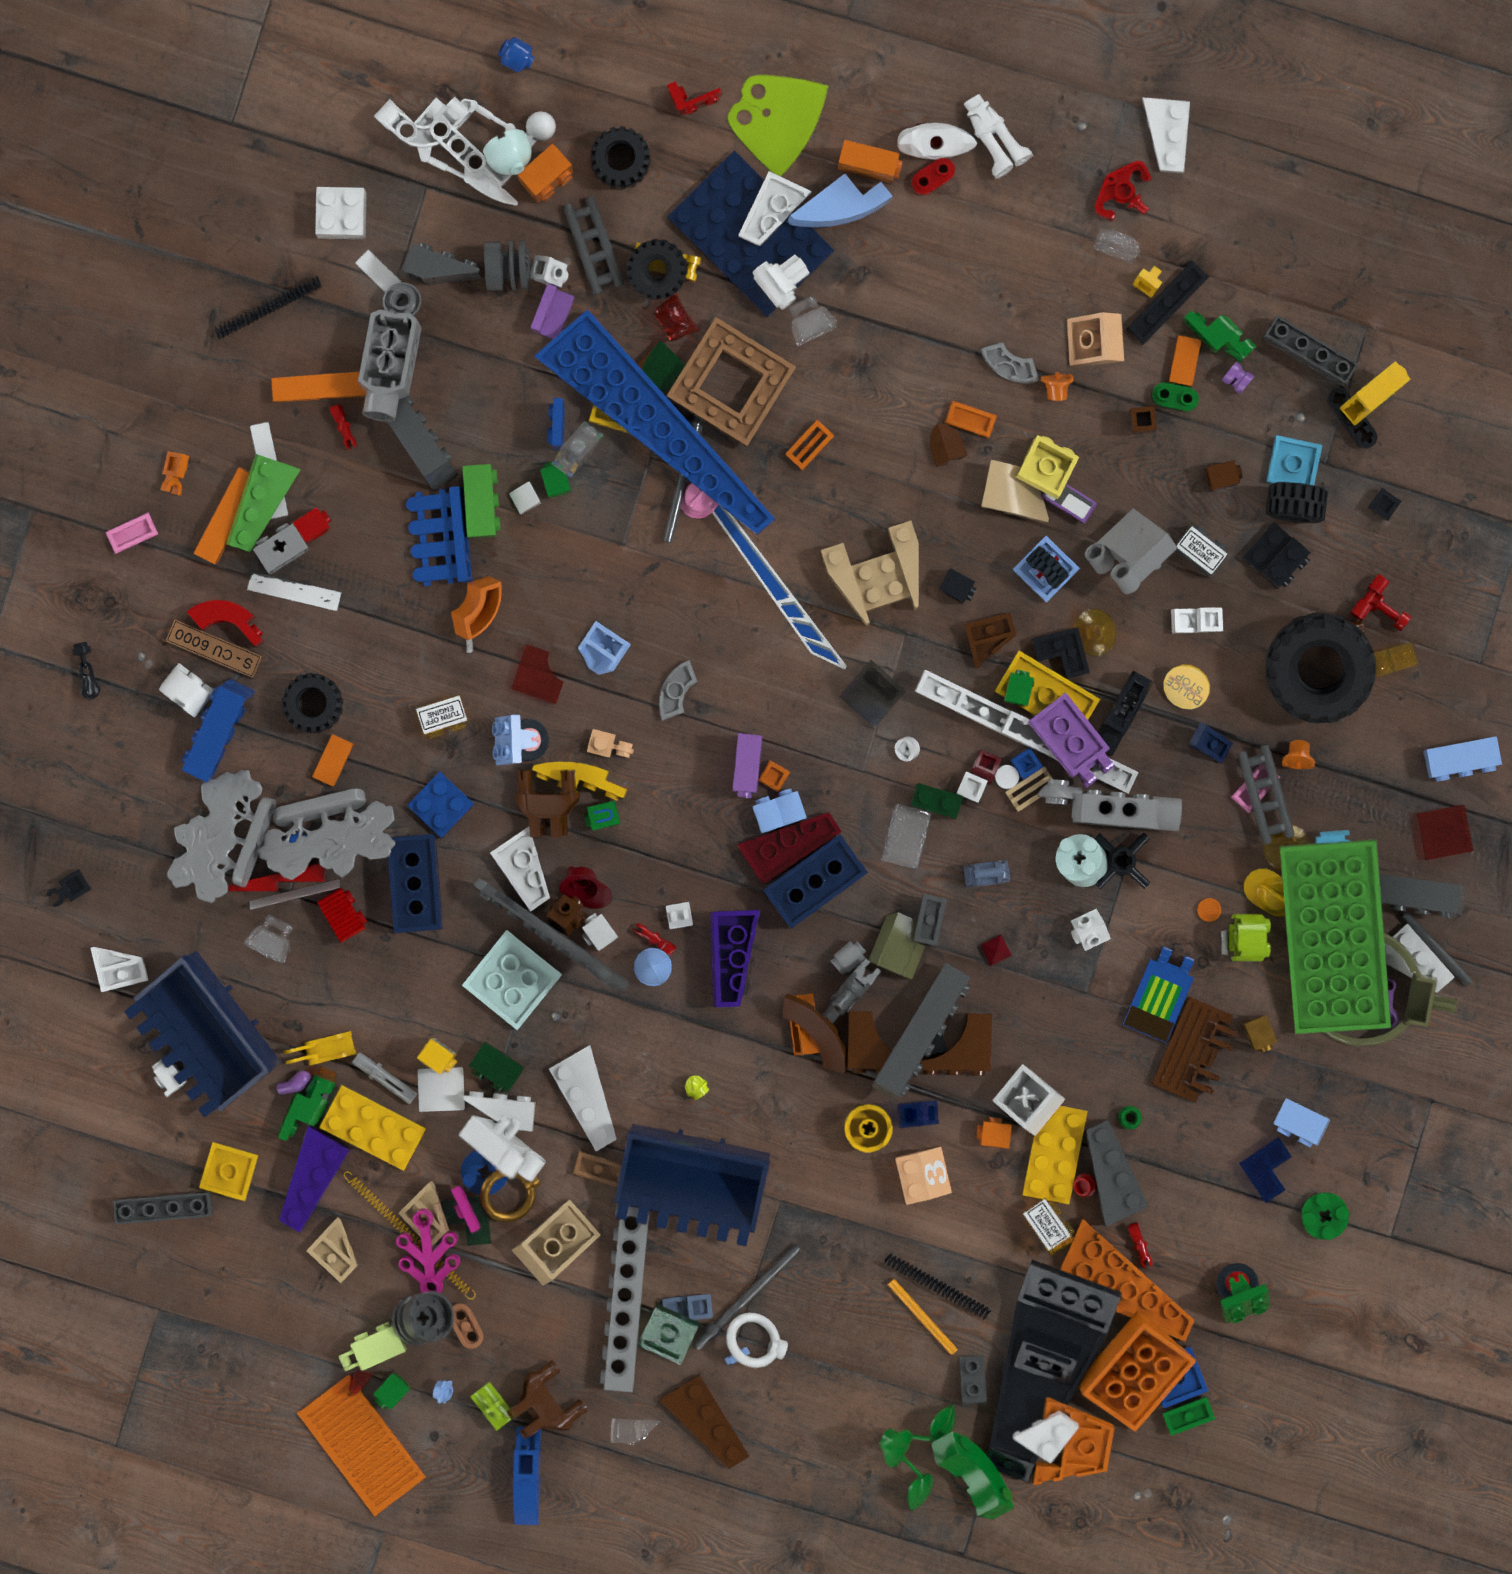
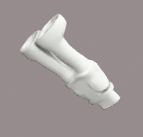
M980 94L964 103L968 110L967 116L971 119L975 129L976 137L983 141L994 159L992 173L996 179L1007 174L1013 168V163L1015 166H1019L1033 156L1028 148L1020 146L1007 130L1003 117H1000L989 106L988 101L984 102ZM997 133L1007 148L1013 163L1001 149L992 134Z

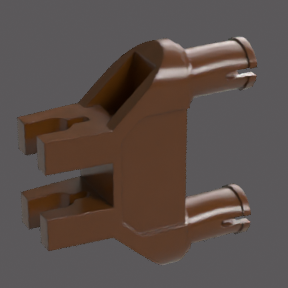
M532 769L517 770L518 791H516L514 797L518 807L529 818L530 837L546 835V818L550 819L551 838H561L568 835L567 816L580 800V793L576 791V770H560L562 791L559 793L535 792L532 790Z
M550 1360L549 1363L537 1372L530 1371L526 1375L520 1402L506 1412L511 1420L526 1410L534 1421L519 1431L524 1439L540 1429L567 1431L572 1428V1422L588 1412L587 1406L577 1410L584 1404L580 1399L563 1411L549 1393L545 1383L560 1373L559 1367L549 1371L557 1365L553 1360Z

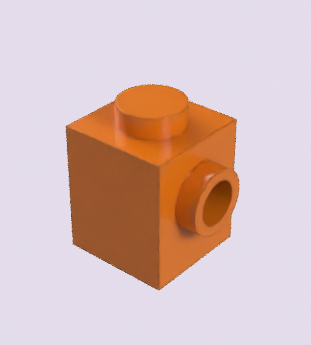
M988 1117V1121H982V1126H977L976 1139L980 1140V1145L1009 1149L1012 1125L1002 1123V1118Z

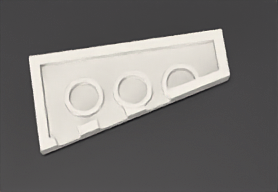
M589 1045L549 1068L595 1151H598L617 1140L592 1049Z

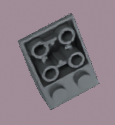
M421 242L419 245L412 244L403 268L407 278L426 285L476 280L482 277L481 271L475 262L464 259L463 262L455 259V255L446 251H442L441 254L436 253L432 250L433 247Z

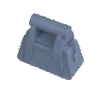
M1007 860L963 866L966 887L993 885L1010 881Z

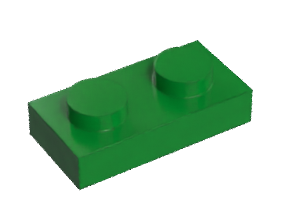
M1207 1396L1162 1412L1170 1436L1215 1420Z

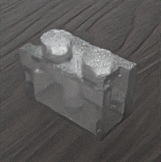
M584 421L561 447L552 464L571 478L594 452L603 434L597 433L595 428L589 426ZM568 452H570L568 458H569V460L572 461L573 463L568 462V461L566 460V458H565V456H566V454H567Z

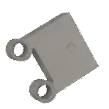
M1133 508L1097 543L1090 545L1086 549L1085 557L1098 574L1110 571L1114 565V560H1117L1120 564H1117L1112 569L1111 577L1123 593L1130 594L1139 588L1140 583L1150 573L1161 567V563L1177 549V546L1167 532Z

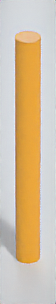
M895 1279L891 1280L887 1284L952 1356L958 1350L902 1286Z

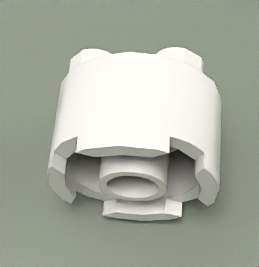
M178 663L161 684L159 690L190 715L196 717L209 702L214 689L206 683L201 686L204 682L192 672L187 675L189 670Z

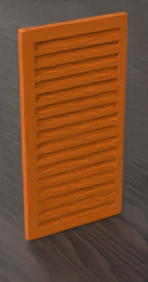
M348 1374L304 1409L298 1411L297 1414L372 1514L378 1516L381 1511L425 1479L426 1476L363 1392L360 1390L356 1394L360 1388Z

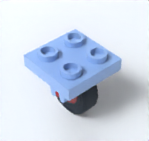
M520 715L494 718L492 724V734L495 736L493 758L496 760V765L533 761L545 754L549 745V735L543 724L533 719L520 720Z

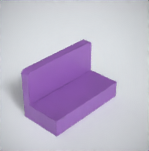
M547 284L530 327L531 331L552 339L562 332L573 304L574 296L559 291L557 287Z

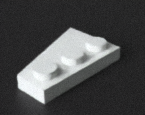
M1143 98L1142 101L1151 131L1159 171L1183 173L1190 102Z
M768 172L738 237L760 247L812 191L772 172Z
M529 827L490 852L530 912L550 899L533 838L530 837Z
M1405 924L1392 936L1411 953L1423 975L1437 977L1435 993H1438L1455 978L1408 924ZM1385 943L1386 964L1412 979L1413 973H1410L1404 959L1395 949Z

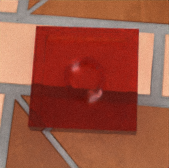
M1465 805L1417 814L1426 860L1473 851Z

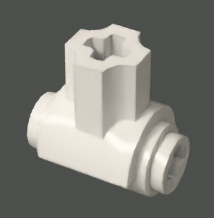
M793 255L780 266L778 263L772 265V263L769 264L766 261L752 273L754 280L773 304L783 310L796 300L794 291L797 287L795 285L807 277L810 272L801 258Z

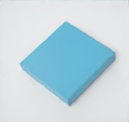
M1276 435L1266 482H1295L1314 485L1322 445Z

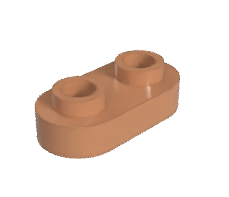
M464 1303L455 1304L452 1306L454 1311L453 1329L464 1347L469 1349L477 1348L483 1342L484 1333L471 1308ZM463 1311L465 1318L458 1319L456 1313ZM469 1332L476 1334L475 1340L468 1339L467 1335Z

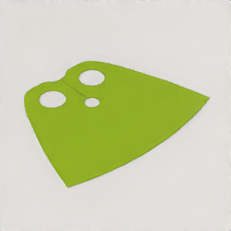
M772 75L751 76L746 80L742 88L740 102L734 104L728 114L729 124L735 134L756 158L771 172L781 177L797 159L810 139L822 112L828 86L789 77ZM756 84L764 86L766 90L764 97L761 99H756L751 95V88ZM766 108L771 111V114L767 117L762 113ZM742 110H747L752 115V120L747 125H742L737 120V114Z

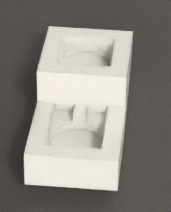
M1222 608L1171 610L1172 633L1223 631Z

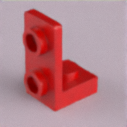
M676 81L667 85L679 115L682 113L685 115L692 114L698 110V106L705 103L706 106L718 102L719 97L722 96L721 89L717 88L685 102L684 100L688 99L683 86L678 87Z

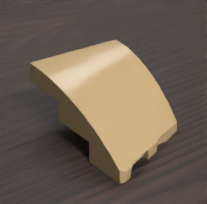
M991 460L981 507L1048 523L1049 518L1041 490L1016 478L1021 467Z

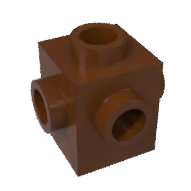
M565 894L560 899L555 900L551 905L550 912L547 914L549 925L569 937L574 929H578L585 920L582 902L575 897L569 898Z

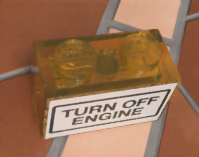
M461 694L415 708L423 736H429L430 739L443 736V731L451 728L453 732L465 729V724L470 723Z
M1044 1198L1022 1213V1215L1052 1257L1075 1241L1071 1235L1075 1231L1067 1220L1065 1222L1061 1221L1058 1216L1061 1211L1055 1202L1049 1203Z

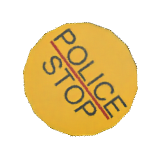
M1182 664L1173 667L1167 673L1164 679V692L1173 705L1182 709H1194L1200 707L1207 700L1210 693V683L1207 676L1199 668Z

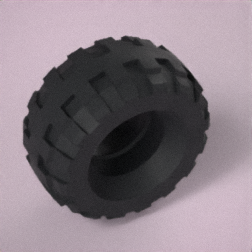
M1323 612L1297 617L1286 626H1283L1270 644L1265 664L1269 689L1280 707L1297 719L1315 724L1337 722L1356 712L1371 694L1376 676L1374 652L1362 630L1342 616ZM1315 646L1333 648L1340 655L1343 662L1340 678L1334 684L1325 688L1308 686L1303 682L1298 673L1300 657L1306 650Z

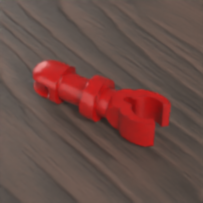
M337 404L330 407L331 414L338 424L336 428L338 432L341 431L345 447L351 450L349 443L351 441L352 446L355 448L357 443L349 429L351 425L350 422L346 421L342 405Z
M641 923L636 925L642 929V932L633 928L635 934L641 938L644 937L650 941V945L654 946L655 944L670 956L677 948L673 943L659 937L660 934L658 932L653 933Z
M1138 1222L1130 1224L1128 1229L1135 1243L1133 1247L1134 1250L1138 1251L1142 1267L1146 1269L1144 1260H1148L1150 1267H1152L1153 1261L1146 1248L1148 1244L1147 1241L1143 1240Z

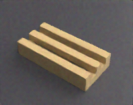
M1044 766L1006 791L1005 794L1017 812H1019L1040 797L1036 794L1021 805L1017 801L1046 783L1048 779L1053 778ZM1042 773L1044 774L1045 778L1016 797H1013V792Z

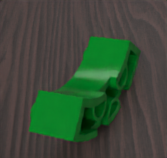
M951 1432L931 1443L936 1464L950 1471L955 1477L960 1475L967 1483L966 1490L974 1503L979 1517L994 1520L1014 1509L1012 1493L1007 1488L997 1468L988 1456L968 1437Z

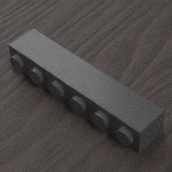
M945 963L872 1085L874 1089L894 1101H897L899 1096L905 1097L911 1087L908 1084L911 1076L916 1078L923 1067L920 1064L923 1056L929 1057L935 1047L932 1041L935 1036L941 1037L947 1025L943 1024L947 1016L952 1018L959 1007L955 1004L959 996L964 998L971 986L967 984L970 979L968 975Z

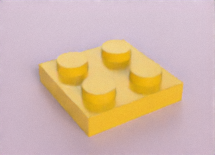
M212 1142L199 1188L246 1201L259 1155Z

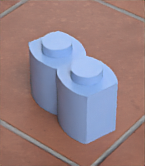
M790 788L779 792L778 798L770 800L769 796L756 800L757 805L752 806L761 834L807 818L798 791L792 792Z

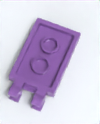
M1067 693L1063 694L1028 721L1071 778L1078 774L1080 781L1086 788L1097 780L1095 775L1089 770L1090 768L1098 764L1102 773L1106 774L1115 766L1112 760L1105 754L1110 748Z

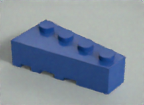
M228 679L219 687L216 686L210 696V699L213 700L210 708H205L200 719L203 721L200 729L197 728L191 738L194 744L191 750L187 749L181 762L185 763L182 771L207 783L213 778L226 752L224 746L229 744L235 733L236 728L233 726L238 724L246 711L243 704L247 699L253 697L255 690L232 679Z

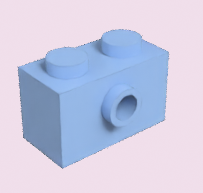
M1286 1098L1275 1119L1274 1125L1278 1126V1132L1288 1137L1292 1133L1300 1137L1298 1142L1311 1147L1312 1144L1319 1145L1330 1119Z

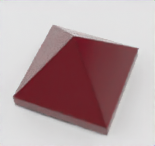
M1002 935L980 945L990 966L1012 956Z

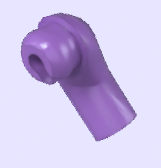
M304 1070L297 1072L289 1081L278 1083L277 1092L281 1095L303 1090L311 1082V1074Z

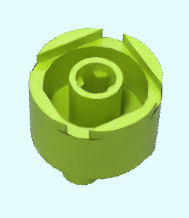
M1232 914L1231 919H1235L1234 924H1229L1228 942L1229 951H1234L1235 957H1231V960L1262 962L1264 957H1269L1270 943H1267V933H1270V919H1265L1263 914Z

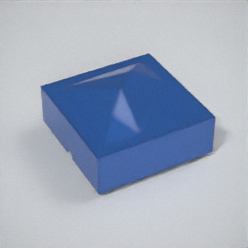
M1031 747L1010 760L1023 780L1043 768Z

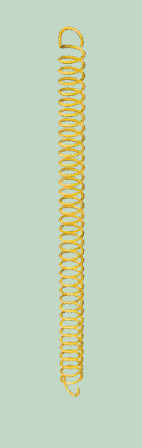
M407 1227V1228H405V1229L403 1230V1231H405L404 1233L407 1232V1230L409 1229V1227Z

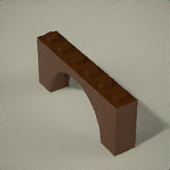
M848 1011L847 1068H852V1073H866V1069H876V1074H879L891 1055L892 1050L880 1039L874 1025L872 1011ZM967 1013L966 1024L958 1041L945 1053L920 1061V1064L923 1065L921 1070H924V1075H938V1070H947V1075H962V1071H971V1076H985V1071H991L992 1014Z

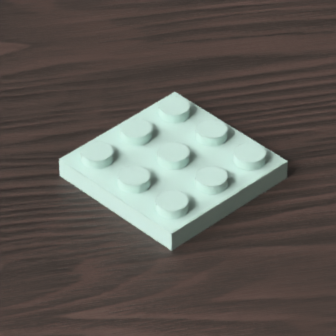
M506 930L462 986L518 1030L562 974Z

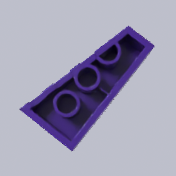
M760 910L710 912L713 1007L741 1006Z
M312 1125L307 1127L279 1221L299 1233L303 1231L351 1151L350 1148Z

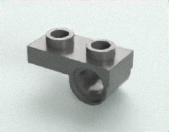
M983 1356L959 1357L962 1405L986 1404Z

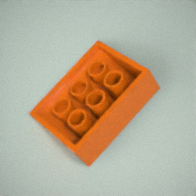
M1137 1311L1089 1366L1078 1387L1082 1395L1136 1432L1193 1366L1196 1359L1156 1324Z

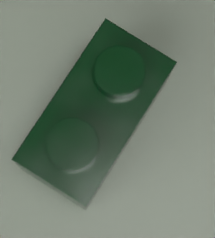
M917 783L910 807L956 820L963 796Z
M487 1042L483 1043L469 1064L473 1068L472 1074L481 1080L484 1077L492 1081L490 1086L501 1093L504 1090L509 1092L525 1069V1067Z

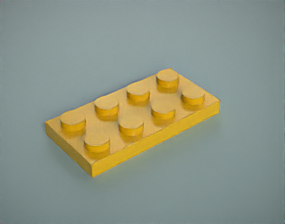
M1018 651L994 691L1005 697L1010 673L1022 670L1030 672L1029 677H1033L1034 682L1028 706H1017L1034 716L1067 693L1088 720L1100 701L1098 697L1021 651Z
M342 1084L319 1128L403 1171L426 1130L425 1127Z
M1059 1106L1040 1131L1034 1135L1022 1195L1070 1204L1088 1111Z

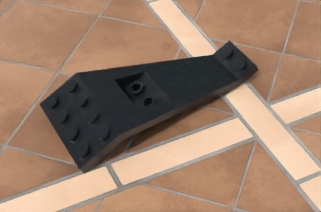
M1032 1259L1016 1303L990 1447L987 1453L988 1458L999 1472L1028 1482L1039 1456L1014 1440L1013 1434L1032 1427V1424L1039 1420H1044L1043 1413L1046 1397L1068 1405L1108 1333L1122 1292Z

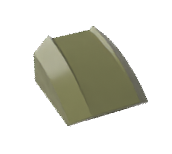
M899 912L887 915L868 961L912 980L926 946V943L913 941L917 920Z

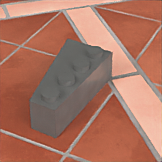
M410 396L399 399L395 421L387 423L433 491L456 477L457 474L448 462L452 459L445 447L442 449L436 444L439 441L438 437L432 429L427 431L423 425L427 422L420 410L415 413L411 407L415 403Z

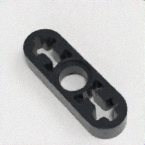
M1343 388L1332 390L1327 398L1328 405L1360 448H1371L1378 438L1375 429L1366 417L1355 426L1348 424L1346 415L1339 412L1341 404H1334L1333 400L1335 399V393L1338 396L1341 394L1344 396L1343 404L1351 396ZM1364 423L1365 427L1362 430L1365 434L1370 433L1372 435L1370 438L1371 443L1367 441L1362 442L1360 440L1363 437L1362 433L1357 431L1355 434L1353 430Z

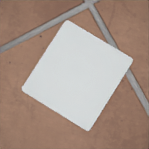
M453 1068L450 1072H444L441 1075L432 1069H418L419 1111L464 1110L463 1068Z

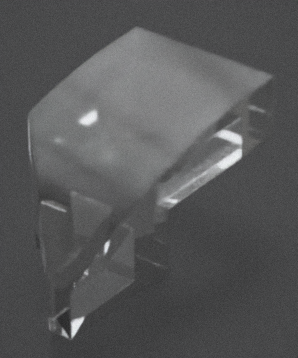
M612 1418L611 1443L636 1444L639 1441H643L647 1437L646 1435L660 1424V1420Z

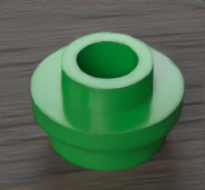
M1126 1106L1120 1110L1118 1121L1123 1128L1132 1130L1141 1124L1142 1114L1138 1108ZM1128 1113L1134 1115L1132 1122H1127L1125 1119Z

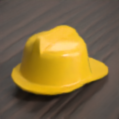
M1268 869L1252 871L1244 882L1246 897L1254 905L1273 916H1285L1282 877Z

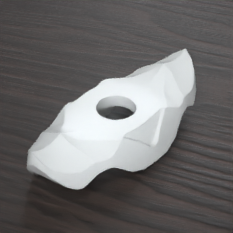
M924 123L900 132L897 144L898 150L904 154L921 159L950 158L968 152L977 145V142L972 135L961 128L945 123ZM934 136H940L942 139V145L938 149H932L930 146V141Z

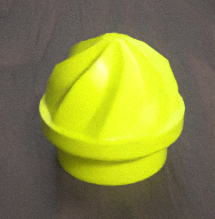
M690 1076L686 1080V1094L688 1097L691 1096L693 1100L703 1097L709 1091L707 1081L700 1076Z

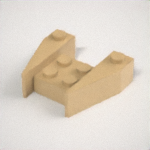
M911 521L888 528L895 552L852 566L844 543L823 549L820 552L828 576L866 626L870 624L867 615L868 611L907 598L911 599L914 610L919 607V543Z

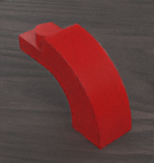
M211 600L202 602L187 611L189 616L203 631H206L216 623L227 622L236 625L255 647L258 648L264 642L261 638L263 632L255 624L249 625L256 617L236 603L225 600Z

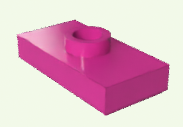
M459 1185L451 1189L458 1204L454 1207L459 1218H465L471 1233L479 1230L481 1227L462 1186Z

